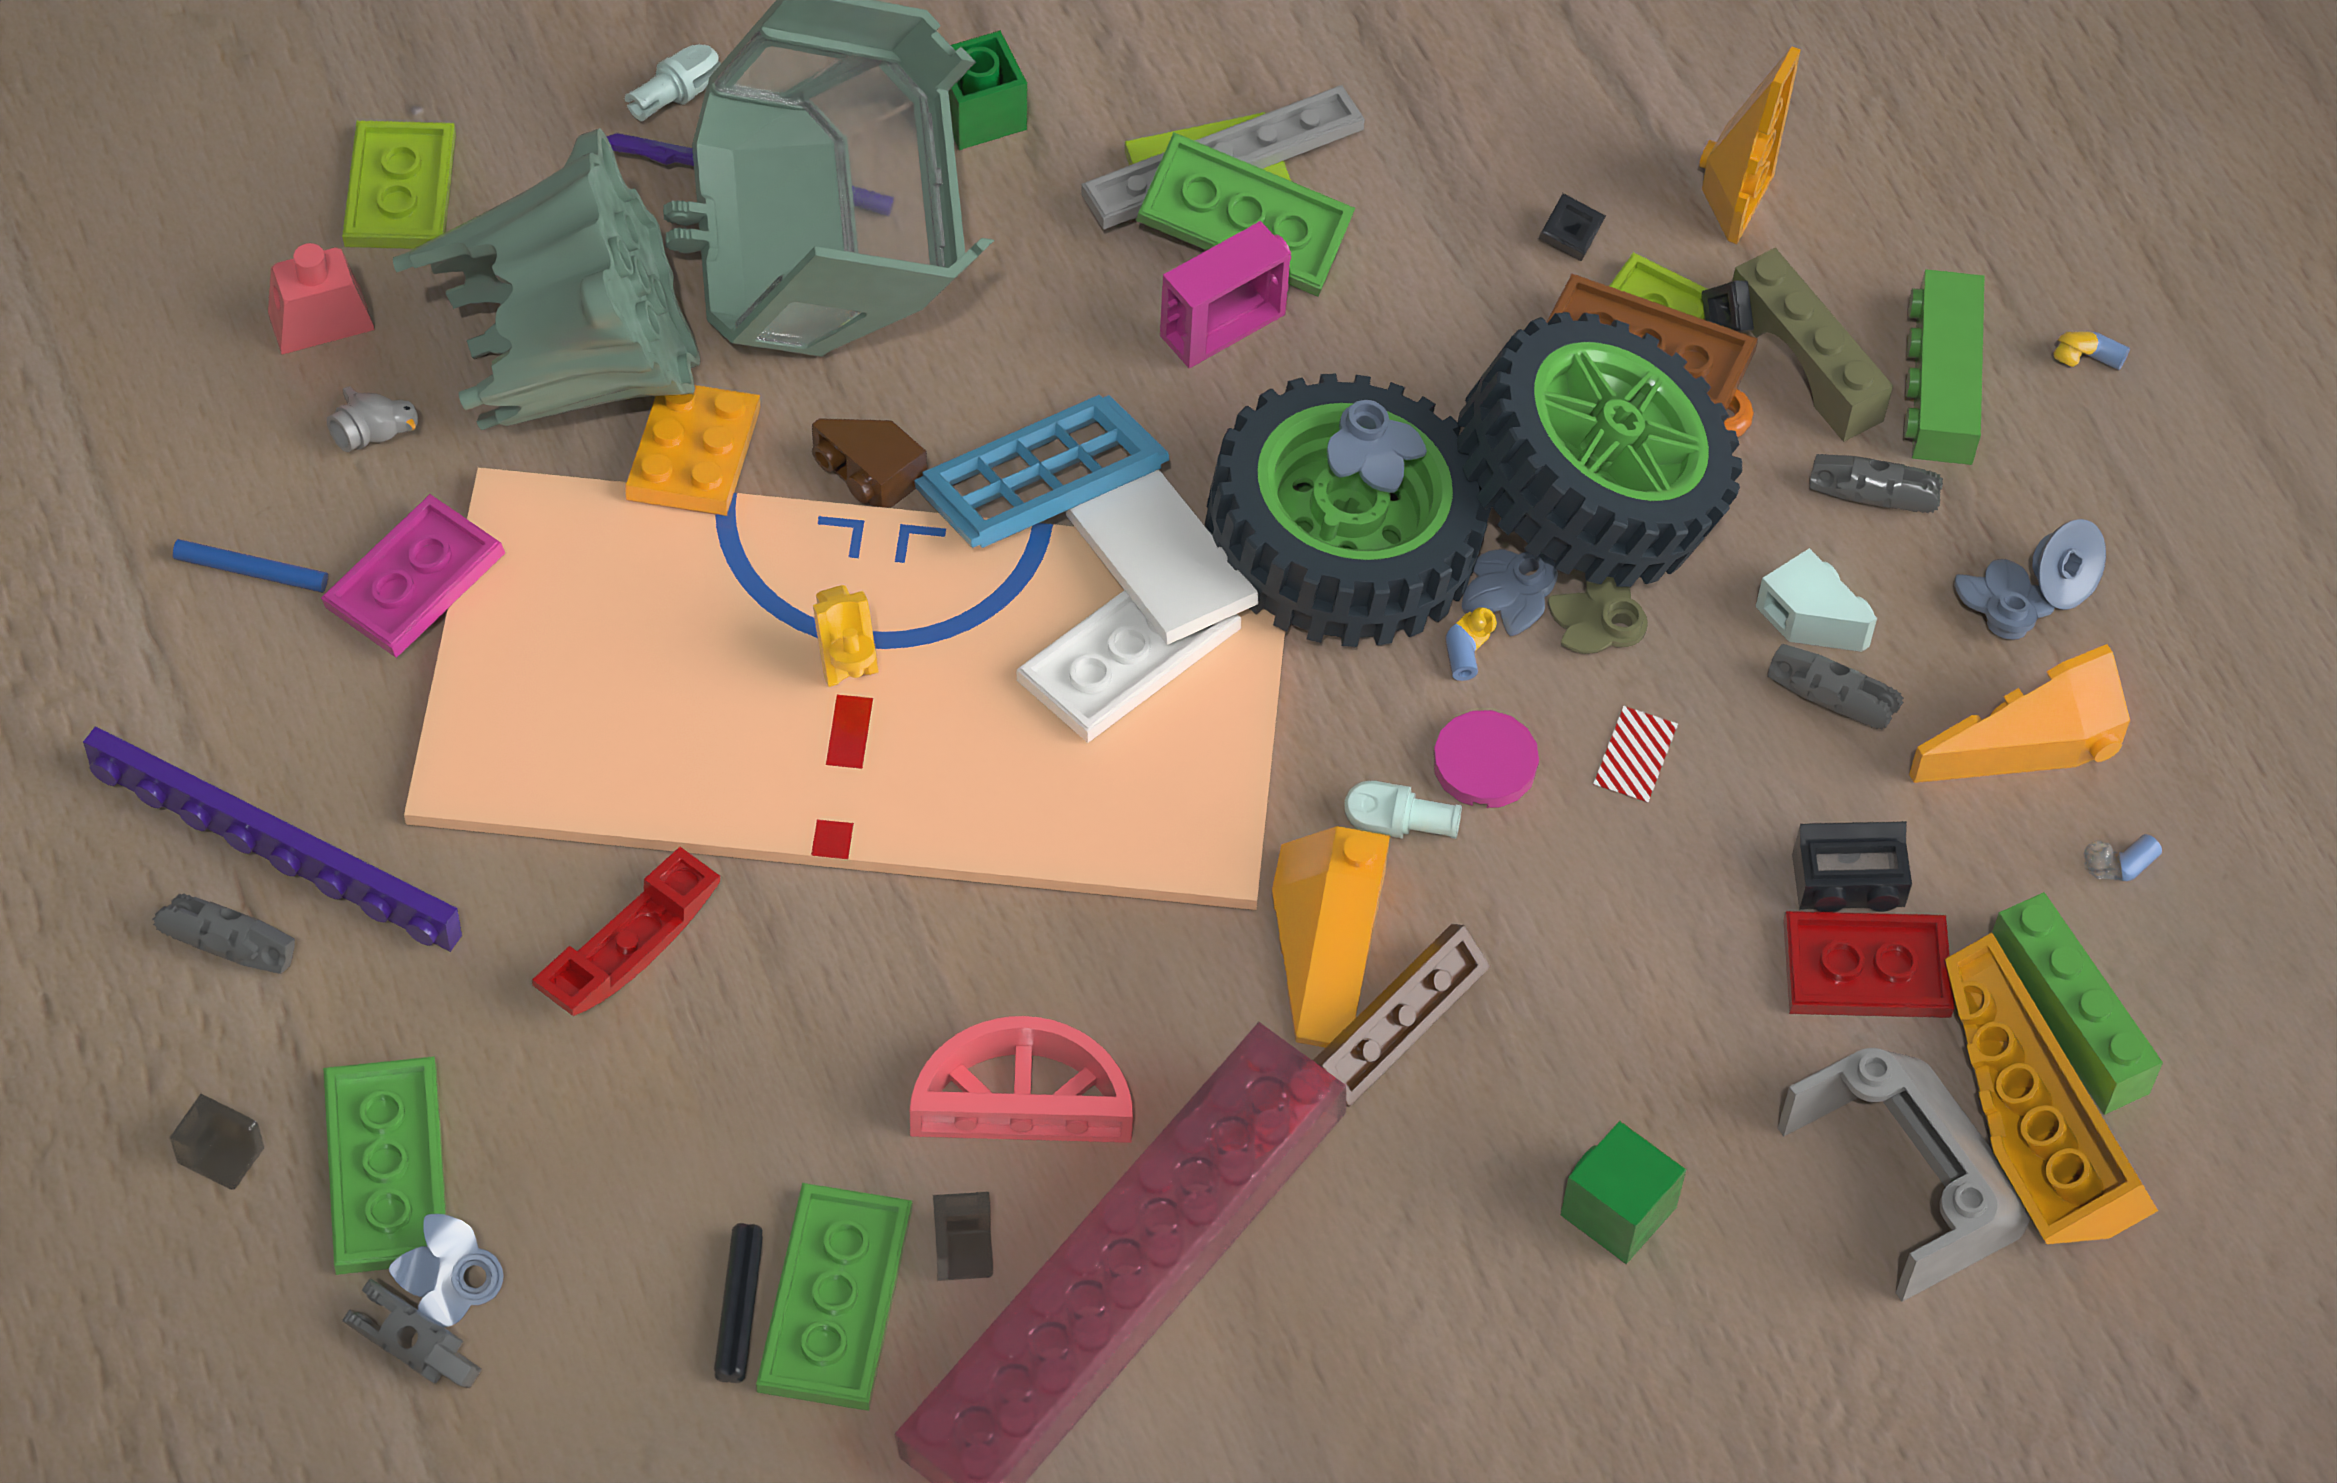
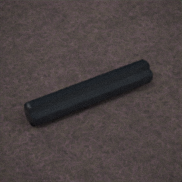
M739 1223L732 1228L714 1365L715 1378L720 1382L740 1383L745 1379L763 1241L762 1229L756 1224Z

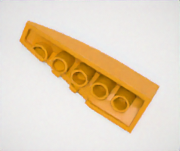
M1991 932L1946 958L1945 962L1959 1017L1963 1023L1968 1042L1967 1049L1970 1061L1975 1069L1980 1089L1979 1096L1982 1108L1986 1114L1992 1136L1990 1139L1994 1154L2046 1244L2110 1239L2158 1211L2157 1207L1994 934Z

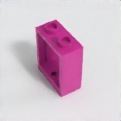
M1259 221L1163 274L1160 337L1189 369L1285 315L1291 252L1285 240L1279 235H1273L1262 221Z

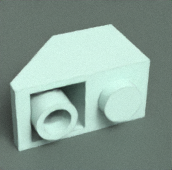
M1810 548L1762 578L1756 608L1789 642L1859 652L1864 651L1870 646L1877 621L1872 608L1862 597H1856L1840 580L1834 567L1827 562H1822Z

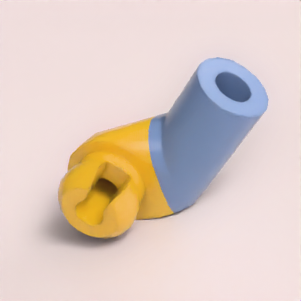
M2065 332L2057 339L2060 343L2054 350L2053 356L2056 360L2074 367L2079 363L2083 353L2120 370L2130 348L2098 332Z
M1478 607L1473 612L1466 613L1446 634V646L1452 676L1456 680H1469L1478 674L1474 652L1490 637V633L1495 630L1497 625L1495 615L1485 607Z

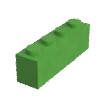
M1925 269L1920 289H1911L1908 317L1916 318L1917 320L1916 328L1911 327L1909 331L1907 357L1915 358V368L1909 367L1905 394L1906 397L1914 398V408L1907 409L1904 437L1913 438L1912 459L1973 464L1981 437L1985 275Z
M2046 893L2038 894L1999 912L1992 933L2081 1082L2102 1113L2106 1115L2149 1095L2163 1064L2162 1060Z

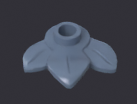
M1372 400L1357 401L1344 410L1339 421L1340 431L1330 438L1327 446L1328 464L1337 477H1345L1359 472L1363 481L1372 488L1384 492H1395L1399 488L1404 477L1403 459H1417L1425 456L1427 453L1421 436L1413 427L1406 423L1389 420L1386 409Z
M1505 549L1492 550L1480 555L1477 558L1473 571L1477 578L1467 586L1463 595L1462 609L1464 613L1473 612L1478 607H1485L1492 612L1500 611L1503 625L1509 636L1512 637L1523 632L1544 613L1545 597L1553 590L1558 577V570L1554 568V560L1543 553H1540L1536 558L1527 551L1518 555ZM1537 570V572H1535L1532 575H1525L1530 571Z
M2008 559L1992 561L1986 569L1985 577L1957 574L1954 580L1955 589L1965 605L1985 613L1989 629L1994 634L2005 639L2013 640L2024 637L2027 631H2030L2035 626L2037 618L2051 615L2055 609L2044 597L2040 586L2031 585L2029 575L2025 569Z
M429 1214L424 1217L423 1228L427 1246L415 1248L398 1257L389 1266V1272L403 1289L413 1295L422 1297L418 1311L445 1328L458 1323L471 1305L484 1304L498 1294L503 1283V1269L499 1260L492 1253L478 1248L476 1237L469 1225L449 1215ZM473 1265L482 1267L486 1273L485 1283L478 1288L469 1287L464 1281L465 1270Z

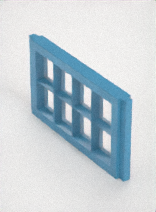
M1097 395L922 472L923 477L914 480L916 489L972 548L978 545L984 548L1161 469V464L1169 461V454L1110 395L1105 397ZM1095 422H1098L1107 431V433L1080 445L1069 435ZM1058 438L1069 448V450L1042 462L1031 452V450ZM1120 444L1131 454V456L1104 468L1092 457ZM1018 456H1021L1030 465V467L1003 479L992 469ZM1081 461L1093 472L1066 485H1063L1053 475ZM979 473H982L991 483L965 496H962L952 486ZM1041 479L1053 489L1027 502H1024L1014 492ZM1002 496L1014 506V508L987 520L975 510V508Z

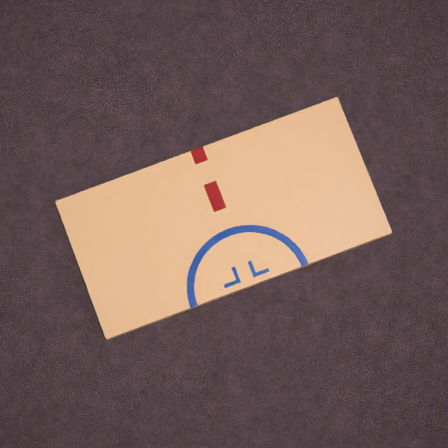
M478 467L467 519L500 541L505 554L447 610L404 812L406 825L675 851L681 846L687 852L694 854L1257 910L1285 631L1273 625L1275 615L1264 608L1258 614H1255L1249 608L1237 613L1241 617L1240 630L1087 743L1017 681L1016 670L1124 591L1075 526L1037 523L984 548L980 545L972 548L940 513L734 493L727 516L626 500V482ZM844 585L850 594L864 591L868 599L879 673L872 675L863 674L858 678L849 676L839 684L828 687L823 674L813 605L817 604L816 594L819 591Z

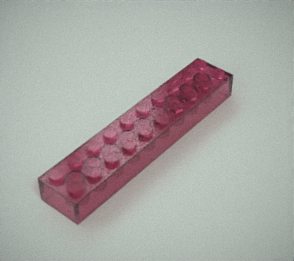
M1258 1022L894 1433L899 1458L931 1483H1025L1346 1114L1347 1085Z

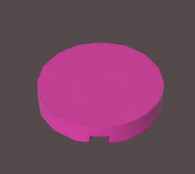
M1493 710L1470 711L1453 718L1440 731L1434 746V773L1441 786L1459 802L1473 806V802L1487 804L1486 808H1499L1519 800L1532 787L1539 765L1537 743L1528 728L1514 717Z

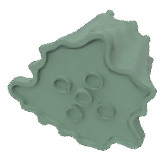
M600 128L578 136L565 166L559 171L479 216L407 253L393 257V265L396 272L431 264L434 274L463 271L465 274L464 284L446 290V296L453 309L470 303L492 302L501 304L496 312L495 323L484 332L485 334L466 340L473 359L489 353L500 355L492 361V375L479 382L477 386L458 393L460 402L465 410L483 404L500 406L497 409L479 415L476 422L481 430L499 424L511 426L631 398L694 394L695 392L691 368L700 365L699 350L693 333L675 297L673 289L674 276L665 254L659 224L653 214L646 209L636 189H629L626 186L616 163L612 147L605 133Z

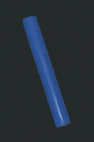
M177 539L173 548V559L321 593L325 591L328 582L327 572Z

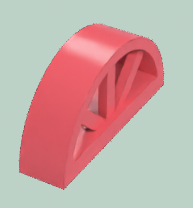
M1010 1016L981 1022L956 1034L936 1050L926 1062L918 1076L911 1097V1137L1131 1143L1133 1111L1130 1091L1116 1062L1101 1045L1083 1032L1069 1025L1040 1017ZM1015 1055L1014 1094L992 1093L968 1068L996 1057ZM1032 1055L1059 1061L1079 1072L1052 1095L1031 1094ZM952 1081L963 1092H942V1090ZM1093 1085H1095L1103 1095L1081 1096Z

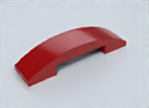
M680 846L644 878V891L578 951L571 946L567 947L532 979V986L572 1016L596 1006L634 979L674 941L720 883V875Z

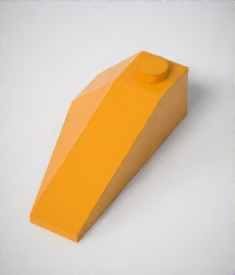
M1793 46L1790 47L1726 124L1717 142L1713 140L1708 141L1700 159L1699 167L1705 169L1702 191L1727 240L1735 244L1740 240L1774 177L1801 52L1800 49Z
M2105 644L2066 660L2046 671L2050 681L2030 693L2023 695L2021 690L2017 688L2003 696L2005 702L2000 704L1989 717L1982 720L1979 715H1971L1921 744L1915 752L1909 772L1910 778L1914 783L2073 768L2092 760L2102 762L2113 757L2121 749L2130 723L2113 651L2108 644Z
M1336 826L1281 844L1271 895L1273 907L1276 911L1279 944L1284 959L1287 992L1295 1041L1297 1043L1326 1048L1357 1016L1386 870L1389 835Z

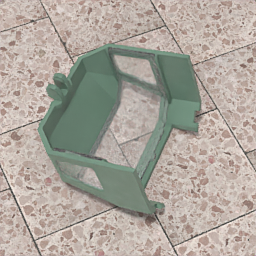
M776 0L709 77L692 143L697 202L677 200L663 205L664 220L667 223H677V225L682 226L699 223V230L674 228L666 232L665 240L666 248H669V250L681 253L701 251L707 321L731 343L823 357L831 350L923 310L995 241L993 239L981 238L965 253L948 91L973 66L975 61L962 47L955 50L939 34L937 30L941 25L927 10L877 0Z

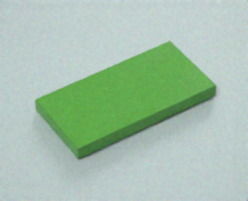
M1173 132L1138 212L1136 221L1205 250L1262 221L1273 235L1281 236L1290 249L1291 261L1288 284L1319 297L1355 208Z
M435 1056L323 1068L333 1255L336 1275L389 1269L391 1263L404 1253L421 1246H427L423 1229L424 1217L426 1215H446Z
M802 1183L757 1378V1393L869 1411L911 1219L912 1200Z

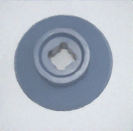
M2078 519L2063 524L2054 533L2046 535L2039 542L2033 555V571L2038 579L2041 592L2052 606L2058 609L2075 608L2095 591L2103 575L2106 562V545L2103 535L2094 523Z

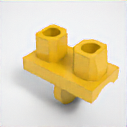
M844 585L819 591L816 594L817 604L813 605L823 674L828 687L839 684L849 676L858 678L863 674L872 675L879 673L868 599L864 591L850 594Z

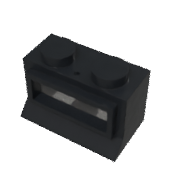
M1907 821L1800 824L1792 853L1799 910L1816 909L1819 912H1837L1850 908H1870L1873 911L1884 912L1896 907H1905L1912 887L1906 844Z

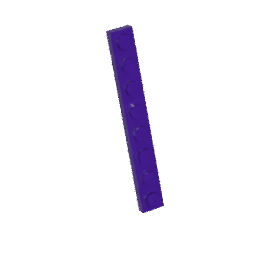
M96 726L83 741L90 765L89 768L93 775L103 783L110 786L119 784L135 792L137 797L145 804L153 808L163 806L179 814L182 820L192 828L199 831L208 829L224 837L227 843L239 852L249 854L252 851L268 859L281 873L291 877L297 874L315 883L316 887L330 898L339 900L343 897L359 905L363 912L372 919L382 923L388 920L406 929L407 933L421 944L431 946L434 943L451 952L462 937L459 914L456 907Z

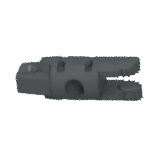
M1816 454L1811 473L1810 489L1848 501L1913 512L1920 511L1929 514V512L1934 513L1940 506V491L1943 487V478L1940 477V474L1931 470L1926 471L1925 469L1905 466L1904 464L1859 456Z
M1781 644L1775 652L1769 667L1768 677L1797 695L1876 729L1882 730L1886 728L1892 719L1891 715L1894 712L1897 713L1904 703L1902 701L1904 697L1901 696L1902 693H1899L1897 689L1888 687L1878 680L1820 654L1786 644Z
M185 893L179 894L171 900L172 904L162 907L155 913V917L152 919L154 920L153 925L156 926V930L161 931L162 934L164 933L173 939L243 966L281 974L291 965L295 946V939L259 919L211 901L208 902L197 897H191Z
M370 1278L362 1291L371 1301L384 1306L391 1313L381 1328L363 1313L348 1310L342 1322L386 1352L400 1359L432 1383L436 1384L440 1377L444 1375L457 1385L470 1388L482 1369L457 1352L463 1341ZM417 1332L418 1339L416 1344L412 1347V1339Z

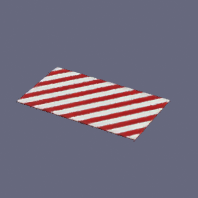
M1623 706L1593 785L1649 802L1678 723Z

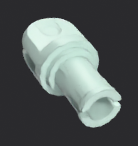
M698 44L687 47L672 57L657 64L656 76L625 95V101L630 103L627 107L631 114L639 121H644L672 101L684 105L692 100L697 94L706 89L709 77L721 64L718 61L717 52L708 45Z
M1363 781L1356 784L1349 790L1344 801L1346 816L1355 828L1401 839L1404 834H1409L1410 829L1450 836L1456 839L1460 825L1462 805H1450L1416 799V794L1411 792V787L1379 781Z

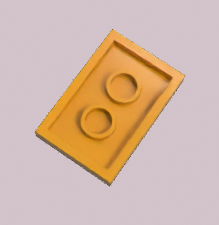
M694 385V394L656 396L625 485L626 500L727 516L759 416L760 395Z

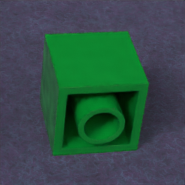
M1001 30L952 44L951 46L955 50L962 47L975 61L973 66L948 91L953 139L958 149H966L1027 130V81Z
M1619 1121L1598 1145L1592 1146L1576 1164L1571 1175L1568 1177L1560 1215L1627 1264L1677 1208L1687 1169Z

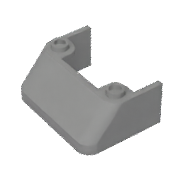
M1865 1048L1789 1087L1778 1125V1130L1783 1137L1857 1098L1869 1102L1883 1101L1946 1187L1940 1200V1211L1952 1231L1909 1254L1896 1290V1295L1901 1302L2017 1241L2024 1235L2031 1217L1994 1152L1933 1069L1923 1060L1878 1048Z

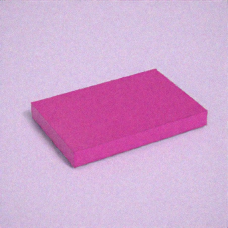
M429 494L335 583L321 599L326 609L397 658L505 554V551L500 541Z

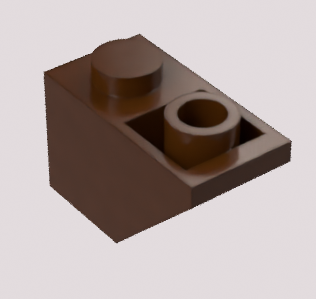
M819 418L812 423V454L814 459L823 470L829 473L833 471L846 482L852 495L862 503L868 502L873 507L892 508L916 489L914 480L923 477L922 472L927 470V451L892 420Z

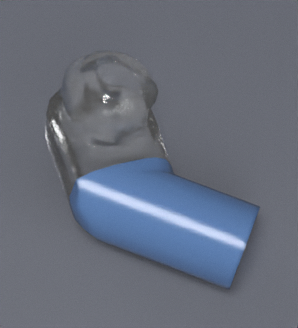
M2148 834L2142 835L2124 852L2113 851L2109 843L2103 845V842L2100 840L2094 841L2085 848L2084 857L2086 861L2084 866L2089 874L2097 879L2131 881L2161 855L2162 848L2159 842Z

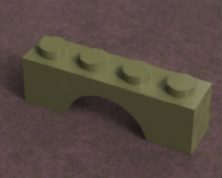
M1775 247L1735 267L1732 281H1748L1754 330L1751 331L1756 338L1765 333L1774 334L1791 348L1809 380L1814 408L1844 442L1884 422L1893 385Z

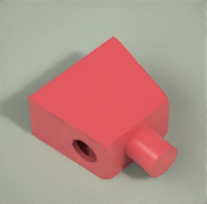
M303 244L295 250L293 259L278 262L271 267L268 315L282 355L374 330L363 293L342 249L335 247L323 251L317 244Z

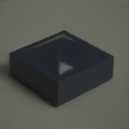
M1562 193L1538 239L1582 262L1606 215Z
M1732 281L1702 291L1706 321L1741 333L1754 330L1748 281Z

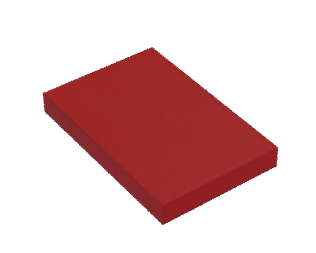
M1786 911L1783 923L1789 1014L1952 1017L1954 1011L1953 990L1945 959L1950 957L1946 915Z

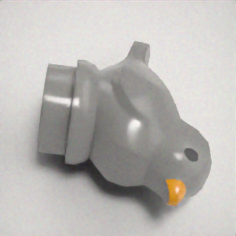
M351 386L343 388V395L347 405L339 406L334 414L327 417V426L332 438L345 452H350L355 448L361 450L369 442H385L398 433L415 430L418 424L416 408L409 401H392L377 393H357Z

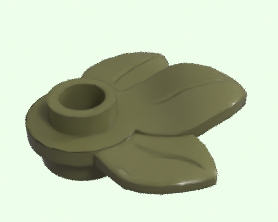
M1606 577L1601 584L1586 581V593L1551 595L1548 598L1549 610L1554 620L1560 626L1567 629L1562 637L1561 645L1574 652L1582 654L1598 653L1611 645L1630 647L1639 643L1646 634L1648 619L1639 603L1631 599L1630 587L1616 586L1613 577ZM1616 623H1623V624L1627 625L1628 627H1620V626H1617V625H1615V624H1616Z

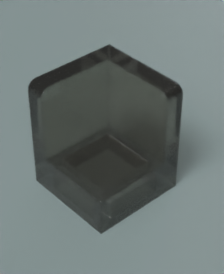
M203 1094L199 1095L170 1136L178 1164L230 1190L237 1188L265 1148L259 1124L255 1120Z
M989 1192L933 1195L937 1281L991 1277L993 1275Z

